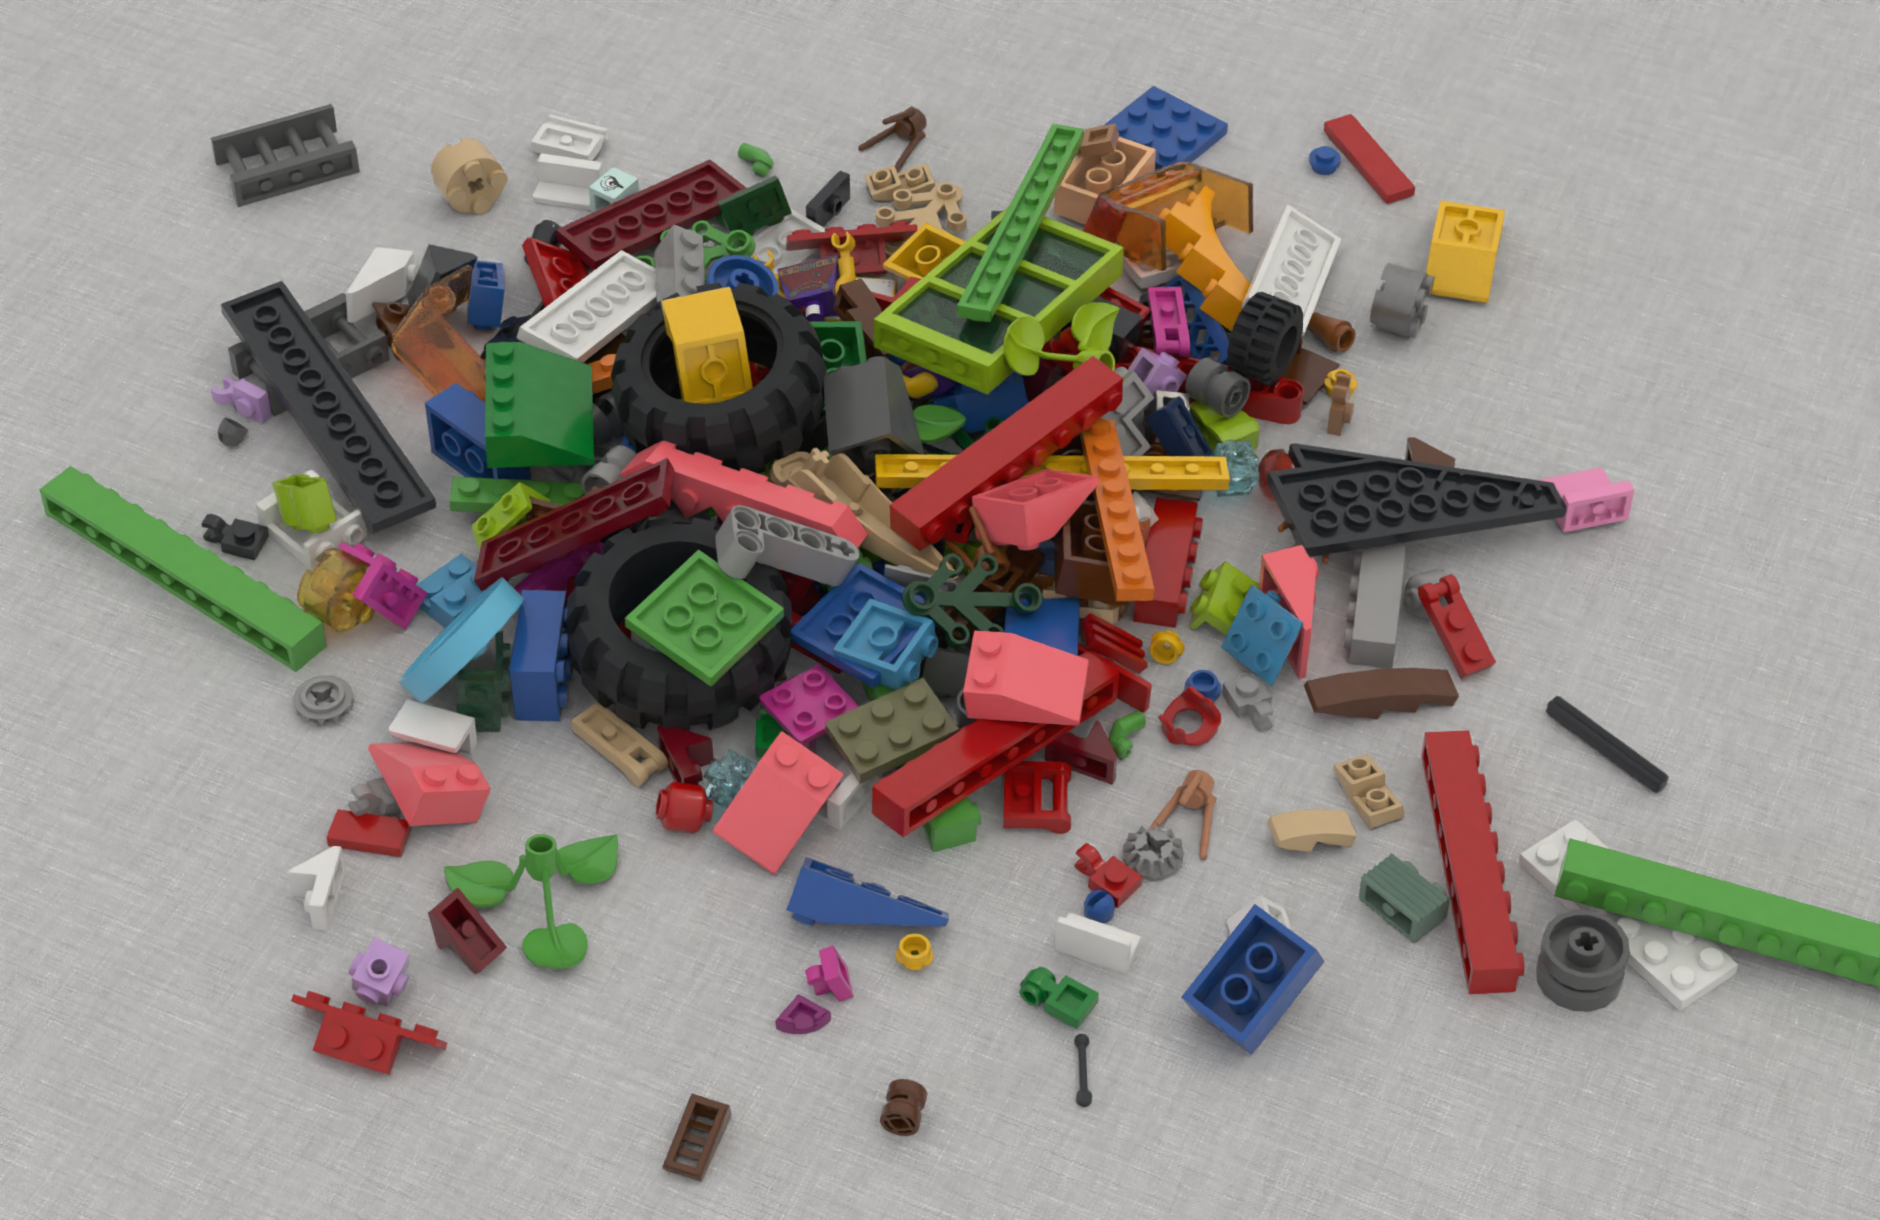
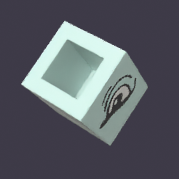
M612 167L589 187L591 212L598 211L639 192L638 178Z

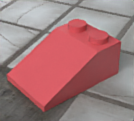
M1044 469L972 496V504L976 508L993 545L1003 546L1012 544L1017 545L1019 550H1033L1039 547V543L1051 539L1057 534L1096 488L1099 480L1097 476ZM975 527L976 538L980 539L979 534H978V532H977V530H976V527Z
M1302 545L1263 554L1259 580L1260 591L1264 594H1267L1268 591L1279 594L1281 596L1279 601L1281 606L1304 623L1287 656L1299 679L1306 678L1313 604L1316 601L1315 579L1319 576L1315 559L1313 557L1309 558Z
M974 631L963 690L967 718L1080 726L1089 660L1013 633Z
M781 731L713 828L712 833L775 875L827 802V799L834 792L844 774Z
M415 742L373 743L369 745L368 750L409 826L477 823L491 788L476 763L458 753H451Z

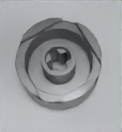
M1388 263L1380 278L1385 280L1386 283H1382L1380 290L1377 289L1370 314V323L1372 324L1370 326L1408 338H1415L1419 325L1424 323L1428 312V305H1425L1424 301L1426 295H1430L1435 277L1428 275V273Z

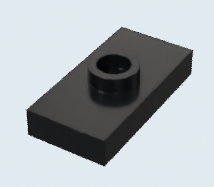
M839 171L806 205V217L824 227L834 216L841 212L842 207L850 200V174Z

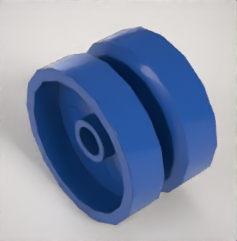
M731 255L720 258L712 264L705 280V285L720 282L722 288H736L738 283L760 286L768 294V297L775 293L779 294L778 281L773 272L763 263L747 256Z

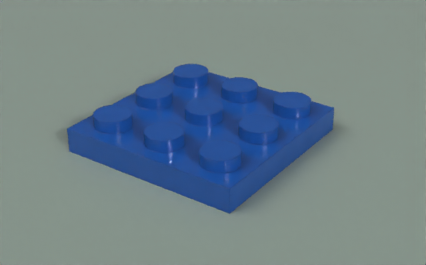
M1152 86L1104 124L1116 123L1119 137L1156 149L1155 171L1175 176L1224 137L1228 130V123L1155 86Z
M858 563L849 572L841 585L834 586L791 629V641L875 689L882 682L879 671H871L858 663L836 656L833 653V648L869 599L907 611L902 603V593L905 587ZM914 595L915 601L920 605H924V599L919 595ZM916 626L914 629L906 627L899 637L900 643L882 661L894 665L919 630V627Z

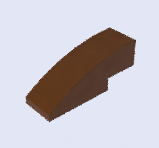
M862 278L839 285L833 310L842 321H861L866 360L872 357H886L888 359L889 353L874 347V318L882 313L873 293Z

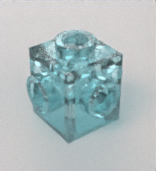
M1226 440L1217 443L1211 457H1226L1230 478L1228 490H1216L1217 496L1250 495L1260 477L1259 458L1253 453L1250 441L1237 442L1235 440Z
M731 749L727 750L721 760L714 758L703 776L709 780L705 787L707 797L714 800L718 805L728 808L757 764Z

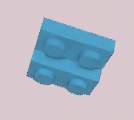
M460 554L416 584L428 593L419 609L446 628L468 605L484 592L474 582L477 565L463 554Z
M869 599L833 648V653L836 656L858 663L871 671H879L882 679L880 684L897 690L905 686L906 683L911 684L917 680L920 673V663L924 657L931 658L934 656L938 648V638L936 637L933 620L922 616H914L908 611ZM916 626L919 627V630L894 665L882 661L900 643L899 637L906 627L914 629Z

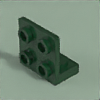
M773 176L718 201L717 205L721 214L716 216V220L728 234L734 230H743L752 236L756 229L765 225L773 226L781 223L785 216L792 214L779 179Z

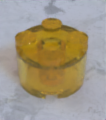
M338 548L328 549L319 554L315 559L319 562L312 572L307 569L299 584L297 600L299 605L304 607L305 610L303 611L315 615L324 624L339 632L348 631L360 622L363 624L369 622L374 616L375 611L353 597L352 594L370 566Z

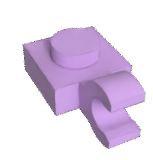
M224 377L223 384L225 390H219L215 387L211 388L212 398L216 403H235L237 411L245 417H250L262 424L272 417L268 392L243 379L236 383L234 379Z

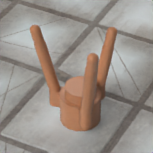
M1201 770L1188 772L1182 786L1177 787L1174 796L1149 827V829H1153L1156 824L1160 827L1178 803L1190 809H1198L1203 806L1204 816L1199 857L1203 860L1207 857L1212 812L1217 800L1211 794L1215 786L1213 778Z

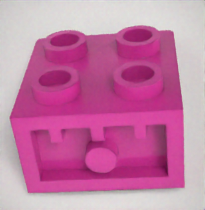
M341 542L338 546L341 551L368 568L352 596L406 630L428 594L416 585L419 579L401 568L399 572H396L397 564L380 553L373 558L375 553L356 542L354 547Z
M820 664L765 692L759 697L760 704L801 745L825 734L824 722L859 707Z

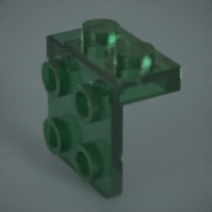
M498 631L495 634L494 670H460L458 672L456 713L475 718L476 732H500L501 717H508L509 695H502V692H510L509 669H503V665H510V643H503V631Z

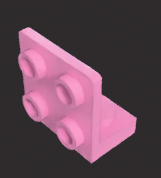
M1602 468L1540 480L1553 482L1567 507L1564 517L1556 518L1563 533L1624 521L1629 518L1634 494L1631 483L1624 481L1611 484Z

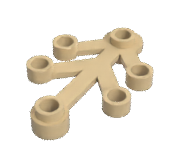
M949 182L936 185L930 192L912 194L907 189H898L893 193V206L896 209L905 211L895 212L891 207H880L875 212L876 224L880 227H889L893 222L906 221L911 222L909 225L916 224L918 230L926 222L949 233L942 229L937 215L940 211H945L948 229L952 232H962L967 226L966 214L958 209L959 203L962 201V190L957 185ZM928 204L925 208L906 210L914 205ZM906 241L886 242V260Z

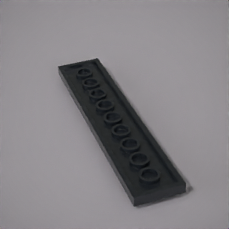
M283 281L221 304L223 316L355 509L360 510L362 519L372 534L436 508V499Z

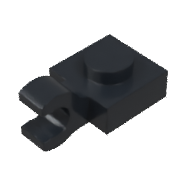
M207 514L201 523L202 527L208 528L203 536L204 540L211 543H221V550L224 553L254 561L269 537L267 526L236 518L231 525H228L221 517Z

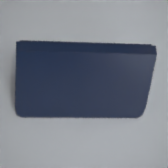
M1180 396L1174 398L1147 417L1148 423L1168 456L1212 457L1214 455Z

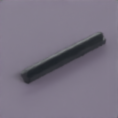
M1556 696L1549 701L1546 709L1549 716L1653 792L1659 793L1665 788L1669 776L1561 696Z

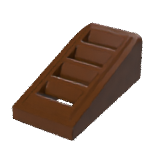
M691 1093L662 1166L663 1170L702 1182L731 1118L730 1105ZM698 1116L713 1120L714 1123L711 1126L698 1122L696 1119ZM694 1129L707 1133L709 1136L707 1139L692 1135L690 1132ZM685 1142L704 1147V1149L700 1153L683 1146ZM679 1155L697 1160L696 1168L676 1162Z

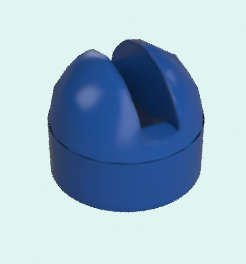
M1105 890L1091 891L1084 901V916L1100 923H1107L1113 918L1115 910L1113 897Z

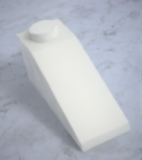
M375 247L346 292L347 322L355 323L376 312L372 306L373 302H395L406 296L419 269V266L414 264V251Z

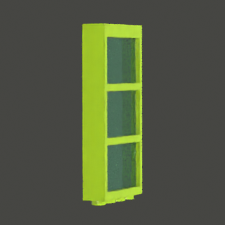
M1007 207L874 318V347L988 395L1014 372L1006 361L1003 346L1007 328L1011 323L1020 317L1036 319L1044 331V344L1048 342L1073 319L1074 314L1081 306L1091 303L1122 276L1124 247L1044 216L991 322H978L968 318L957 317V304L1008 209Z

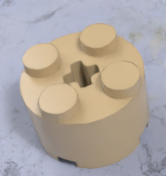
M474 138L459 139L461 143L454 146L448 144L435 156L431 165L433 182L450 206L456 211L462 213L475 212L479 215L485 214L490 210L491 204L500 196L508 181V177L502 166L481 141Z

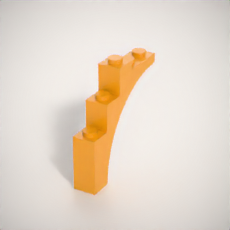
M1205 185L1199 194L1192 191L1184 204L1177 201L1171 210L1165 207L1154 222L1159 227L1152 237L1178 255V259L1182 263L1176 273L1201 290V294L1206 297L1200 309L1232 332L1235 321L1243 308L1241 306L1250 287V282L1234 265L1223 249L1215 232L1211 218V202L1215 192Z

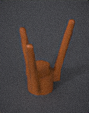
M971 506L969 512L983 544L975 551L974 562L953 541L946 540L945 545L954 554L961 557L963 563L970 571L974 569V564L980 556L984 554L994 556L998 561V570L992 577L987 579L993 582L1006 575L1011 564L1006 556L1004 545L994 546L991 544L976 508ZM981 562V566L985 571H991L988 563Z

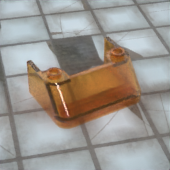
M1177 162L1100 193L1098 195V210L1116 244L1124 247V257L1128 258L1130 262L1141 263L1163 271L1166 270L1165 220L1158 218V216L1165 207L1171 210L1177 201L1184 204L1192 191L1199 194L1206 185L1215 192L1211 202V218L1215 232L1218 228L1226 225L1250 234L1253 232V184L1195 163Z
M467 264L427 287L394 330L392 349L434 396L454 383H458L466 390L473 391L480 400L485 402L486 359L483 360L444 318L453 309L469 301L473 268Z

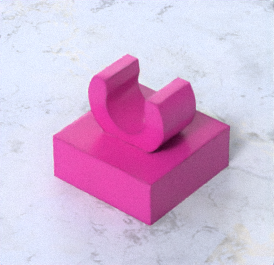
M832 945L819 950L822 965H814L805 970L807 982L809 985L813 984L816 996L832 991L839 1002L854 997L847 965L835 947Z

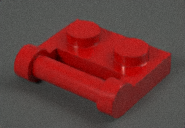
M1022 761L1004 772L1003 828L1050 829L1057 834L1068 832L1071 829V815L1068 813V782L1071 781V766L1065 762ZM1042 780H1050L1053 783V810H1041Z

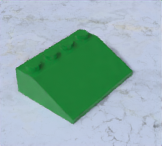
M523 342L486 343L485 442L487 468L594 465L592 366Z

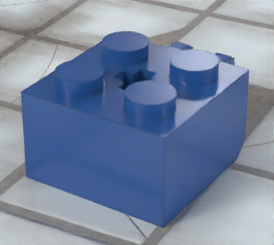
M1013 372L988 395L957 382L947 392L933 395L930 404L955 407L959 413L966 417L962 428L973 433L985 430L984 423L991 417H999L1005 421L1028 404L1023 375Z

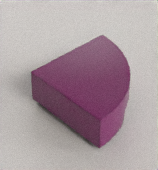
M798 994L775 1020L776 1029L789 1034L811 1033L821 1029L831 1021V1012Z

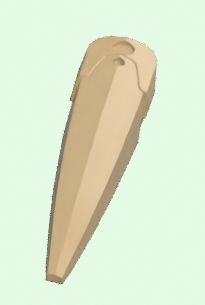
M814 448L810 454L807 452H795L775 461L769 476L776 485L786 488L789 484L815 493L814 498L833 504L834 501L848 505L868 533L867 537L860 544L861 547L895 565L908 566L917 572L931 575L939 569V563L944 557L932 544L920 552L890 528V504L892 502L844 453H838L828 460L830 455L826 450L820 452L817 448ZM946 561V566L948 567V569L955 571L953 567ZM958 575L949 579L957 581Z

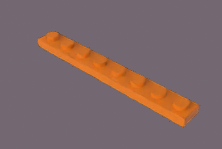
M1099 418L1090 429L1083 430L1079 435L1088 475L1097 476L1099 484L1092 491L1116 601H1153V580L1115 420Z

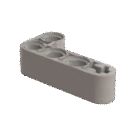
M741 505L734 506L715 537L719 567L724 573L735 579H745L755 563L759 562L821 583L839 586L851 571L860 554L853 543L842 537Z

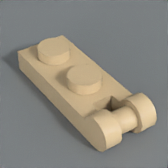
M598 702L571 720L572 731L622 770L636 787H640L647 782L651 773H659L668 766V760L661 750L607 707L604 708ZM641 756L645 760L639 763L635 759Z

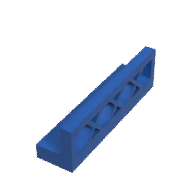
M1178 274L1164 287L1183 286L1184 291L1182 295L1185 314L1188 308L1196 309L1193 321L1187 322L1190 353L1194 359L1201 360L1210 357L1211 351H1219L1222 357L1217 362L1228 366L1227 349L1231 331L1200 309L1206 297L1201 294V290ZM1199 330H1208L1204 344H1196Z

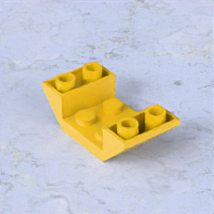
M1440 200L1426 270L1428 275L1435 277L1430 294L1488 303L1499 241L1501 240L1505 210Z
M730 287L661 301L666 333L673 342L682 397L679 400L690 403H716L735 398L753 388L744 330Z

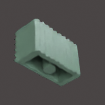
M1390 853L1388 858L1385 857L1383 862L1380 861L1377 866L1375 865L1372 870L1369 869L1367 874L1364 873L1361 877L1360 901L1365 902L1366 906H1370L1372 911H1376L1377 915H1381L1383 920L1393 924L1394 928L1398 929L1400 933H1404L1405 937L1410 938L1411 942L1418 941L1447 918L1450 898L1447 896L1446 891L1439 884H1431L1419 875L1417 868L1409 861H1402Z

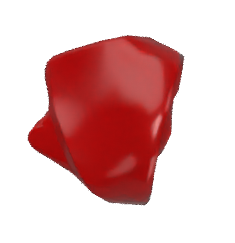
M1188 686L1170 703L1163 715L1160 714L1158 716V719L1170 743L1200 746L1208 743L1217 733L1218 727L1221 724V713L1210 698L1203 696L1194 687ZM1185 710L1196 711L1202 716V725L1194 733L1185 734L1184 730L1180 728L1175 729L1173 726V720L1177 714Z

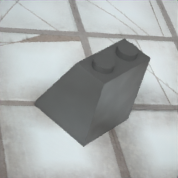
M872 357L865 363L855 366H843L838 368L836 372L825 375L823 385L828 448L831 454L844 453L864 475L875 472V454L924 455L903 374L898 366L886 357Z

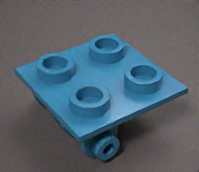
M1251 585L1221 648L1269 685L1273 686L1304 623L1281 606L1279 602L1281 596L1273 591H1268L1267 594H1264L1254 585Z

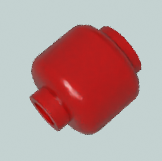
M671 782L665 790L660 789L658 793L655 816L656 819L661 820L666 830L696 833L701 829L703 822H710L713 801L707 799L706 791L701 785Z

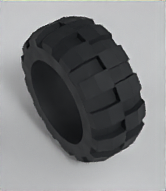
M672 517L648 520L645 530L633 533L629 528H626L605 542L602 546V555L594 552L574 579L575 589L568 597L567 636L572 666L581 675L582 685L604 708L614 704L615 714L620 719L644 729L647 722L662 725V728H680L690 731V726L706 723L710 731L727 725L738 718V709L743 706L748 711H751L760 703L759 697L773 689L774 680L785 671L791 650L792 602L786 596L787 584L779 570L759 562L755 563L748 576L742 580L784 608V617L711 687L665 654L654 652L633 642L618 627L629 613L698 550L718 563L715 537L720 526L717 522L693 517L692 524H673Z

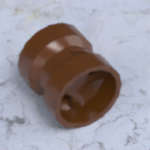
M909 1079L892 1081L886 1094L888 1103L883 1107L880 1117L882 1127L890 1133L900 1136H910L917 1133L922 1118L920 1111L924 1109L928 1095L926 1089L921 1084Z

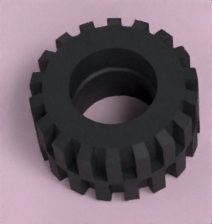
M1262 291L1252 296L1242 308L1233 326L1227 349L1228 368L1265 385L1271 386L1275 384L1287 371L1297 352L1303 331V311L1301 306Z

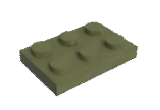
M924 678L824 722L825 732L860 784L921 756L937 743H941L959 732V728Z

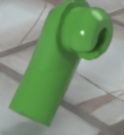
M742 143L739 147L738 157L755 163L752 166L755 174L762 177L767 176L769 169H772L774 165L768 152L747 143Z
M1135 711L1117 719L1113 723L1108 739L1117 757L1123 759L1131 754L1129 749L1133 748V743L1128 740L1129 734L1144 728L1146 725L1145 716L1141 712Z

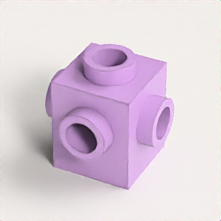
M1145 348L1140 350L1128 369V372H1136L1152 395L1156 390L1177 392L1187 377L1184 372L1177 368L1179 363L1177 359L1162 351L1160 355H1157Z
M373 937L365 954L358 953L349 969L348 974L353 976L352 990L357 991L355 993L356 996L372 1005H377L380 1002L387 1006L393 995L400 997L409 979V976L404 974L409 966V953Z

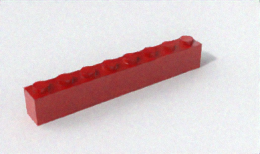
M1092 356L891 503L890 528L920 552L931 543H937L948 529L956 524L964 523L969 518V508L973 506L972 496L1020 479L1032 468L1042 465L1046 458L1056 450L1066 447L1083 430L1090 429L1099 418L1109 411L1112 412L1117 409L1123 399V377Z
M1089 651L1079 656L1089 660L1080 724L1115 702L1118 694L1119 672ZM978 719L972 724L964 726L959 732L945 741L937 743L918 758L908 761L902 768L887 777L881 778L873 785L872 814L900 836L905 837L1050 744L1062 733L1068 732L1076 726Z
M1469 730L1425 732L1421 759L1468 993L1515 992L1518 977L1524 976V956L1522 952L1517 953L1515 947L1518 943V929L1516 922H1510L1509 918L1511 913L1510 892L1504 891L1502 886L1505 881V869L1503 861H1497L1496 854H1498V836L1496 831L1491 832L1490 830L1492 808L1490 802H1484L1483 796L1486 793V781L1484 774H1478L1477 768L1480 764L1478 745H1472Z

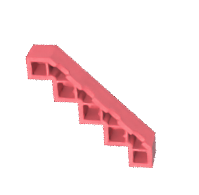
M664 440L637 453L620 473L624 478L668 458L675 469L671 498L685 518L712 506L722 522H724L734 506L741 505L849 540L857 548L868 535L853 511L846 504L834 501L833 504L814 498L815 493L789 484L786 488L768 482L769 477L744 468L737 471L722 466L721 460L695 452L694 455L677 450L676 444Z

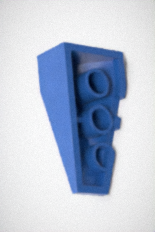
M806 857L786 909L793 913L792 918L794 920L812 926L815 924V921L826 924L946 926L949 920V913L908 896L898 895L897 899L891 898V892L885 889L884 886L862 882L861 885L854 883L855 879L852 878L854 874Z

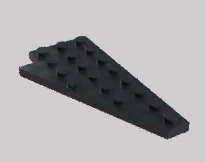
M1297 443L1290 444L1288 455L1295 468L1269 472L1267 484L1297 546L1302 545L1309 557L1562 518L1567 509L1553 482Z

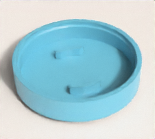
M503 577L498 579L468 605L430 643L405 671L398 683L419 703L426 701L472 660L475 661L490 646L488 642L516 612L524 598Z

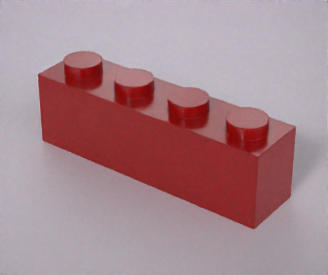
M1156 497L1154 513L1159 520L1150 527L1145 548L1154 585L1153 601H1135L1133 622L1176 628L1178 615L1186 613L1188 593H1183L1184 588H1191L1193 568L1188 567L1189 563H1196L1198 543L1193 541L1194 538H1201L1203 518L1197 517L1198 503Z

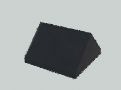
M428 245L407 296L415 326L421 328L456 311L478 259L476 255Z

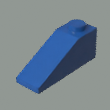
M477 260L468 280L467 324H473L475 329L492 330L493 327H500L505 292L503 263Z

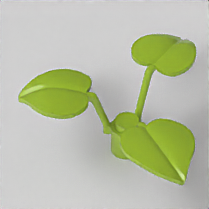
M1094 302L1085 304L1076 311L1072 320L1071 331L1073 337L1080 342L1078 350L1081 352L1077 355L1041 351L1045 340L1041 324L1032 317L1017 318L1007 328L1003 346L1006 361L1014 372L1025 376L1033 375L1037 372L1039 357L1073 362V368L1076 369L1094 356L1114 371L1115 359L1108 349L1112 340L1114 322L1120 308L1108 303Z

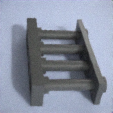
M332 104L210 138L215 164L219 166L230 163L235 174L230 175L234 200L238 207L360 172L357 150L353 141L339 144L333 134L337 132ZM321 137L326 148L308 152L303 141ZM290 145L296 156L278 161L272 150ZM260 154L266 165L247 170L242 159Z
M344 293L304 311L351 379L390 360L387 338L383 332L367 339L354 326V323L347 322L346 295ZM339 331L354 344V346L340 353L325 339ZM239 342L229 347L228 352L232 373L239 380L255 373L268 387L266 391L268 392L271 414L275 417L287 411L288 409L243 343Z

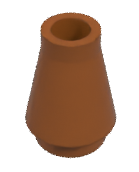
M1318 312L1312 314L1307 329L1313 332L1333 352L1348 350L1356 337V332L1350 322L1324 316Z

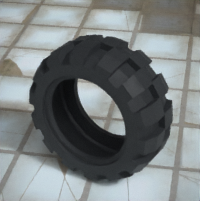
M720 282L696 286L697 292L695 293L720 289L722 286ZM738 283L736 288H731L744 330L748 361L763 365L771 370L754 388L735 398L716 403H690L669 396L679 383L673 342L666 333L661 301L657 302L656 311L652 315L646 316L641 314L627 330L625 343H620L611 372L613 381L611 392L626 438L638 453L664 440L676 444L677 450L691 455L698 452L721 460L722 466L737 471L744 468L758 474L765 472V464L776 458L778 460L785 458L800 449L803 441L802 434L812 435L825 407L823 381L827 370L821 343L813 325L803 316V313L779 294L775 293L768 297V294L760 286ZM677 292L663 300L680 297Z

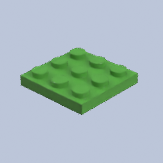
M698 550L625 618V627L711 687L784 617V608L744 580L728 576L721 570L715 560Z

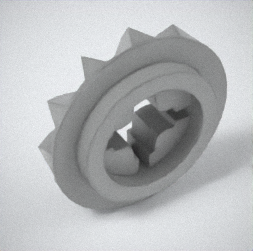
M330 675L317 676L305 681L294 694V705L297 715H303L307 723L315 719L322 725L325 719L330 718L337 722L340 714H349V706L354 703L350 685L345 680ZM330 698V703L323 702L321 705L317 703V700L324 701Z
M1157 824L1153 829H1146L1141 825L1138 832L1128 834L1127 840L1123 844L1125 863L1144 877L1160 878L1170 875L1180 867L1183 861L1182 839L1174 837L1172 829L1167 831L1160 830ZM1150 843L1155 849L1160 848V859L1152 850L1147 851V844Z

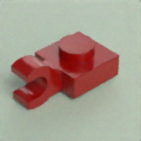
M1085 843L1076 851V855L1080 859L1074 864V867L1082 874L1089 876L1088 888L1092 891H1107L1113 897L1116 908L1141 886L1143 876L1116 857L1112 856L1105 862L1100 853L1088 843Z

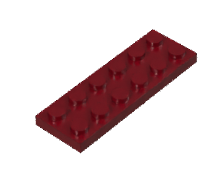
M709 159L556 229V240L592 270H596L621 250L632 256L661 242V234L665 230L670 229L673 224L689 229L697 221H706L721 214L717 202L747 187Z
M666 458L483 541L474 582L481 591H484L502 577L508 582L512 577L521 573L534 572L542 564L555 558L563 559L579 547L586 544L594 545L608 534L617 530L623 531L626 528H631L637 521L648 516L656 517L670 507L674 467L669 459Z

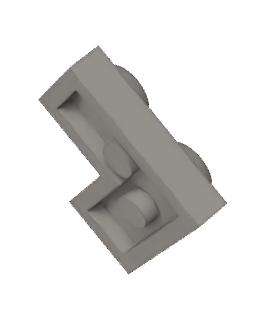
M1130 371L1123 376V399L1117 409L1112 412L1109 411L1101 418L1115 420L1123 456H1142L1151 446L1132 422V419L1154 399V396L1136 372Z

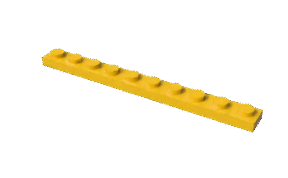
M875 454L876 486L878 488L890 489L913 488L957 455ZM1050 455L1042 465L1032 468L1022 477L1044 469L1088 475L1084 456ZM1123 456L1131 490L1212 491L1228 490L1230 478L1226 457Z

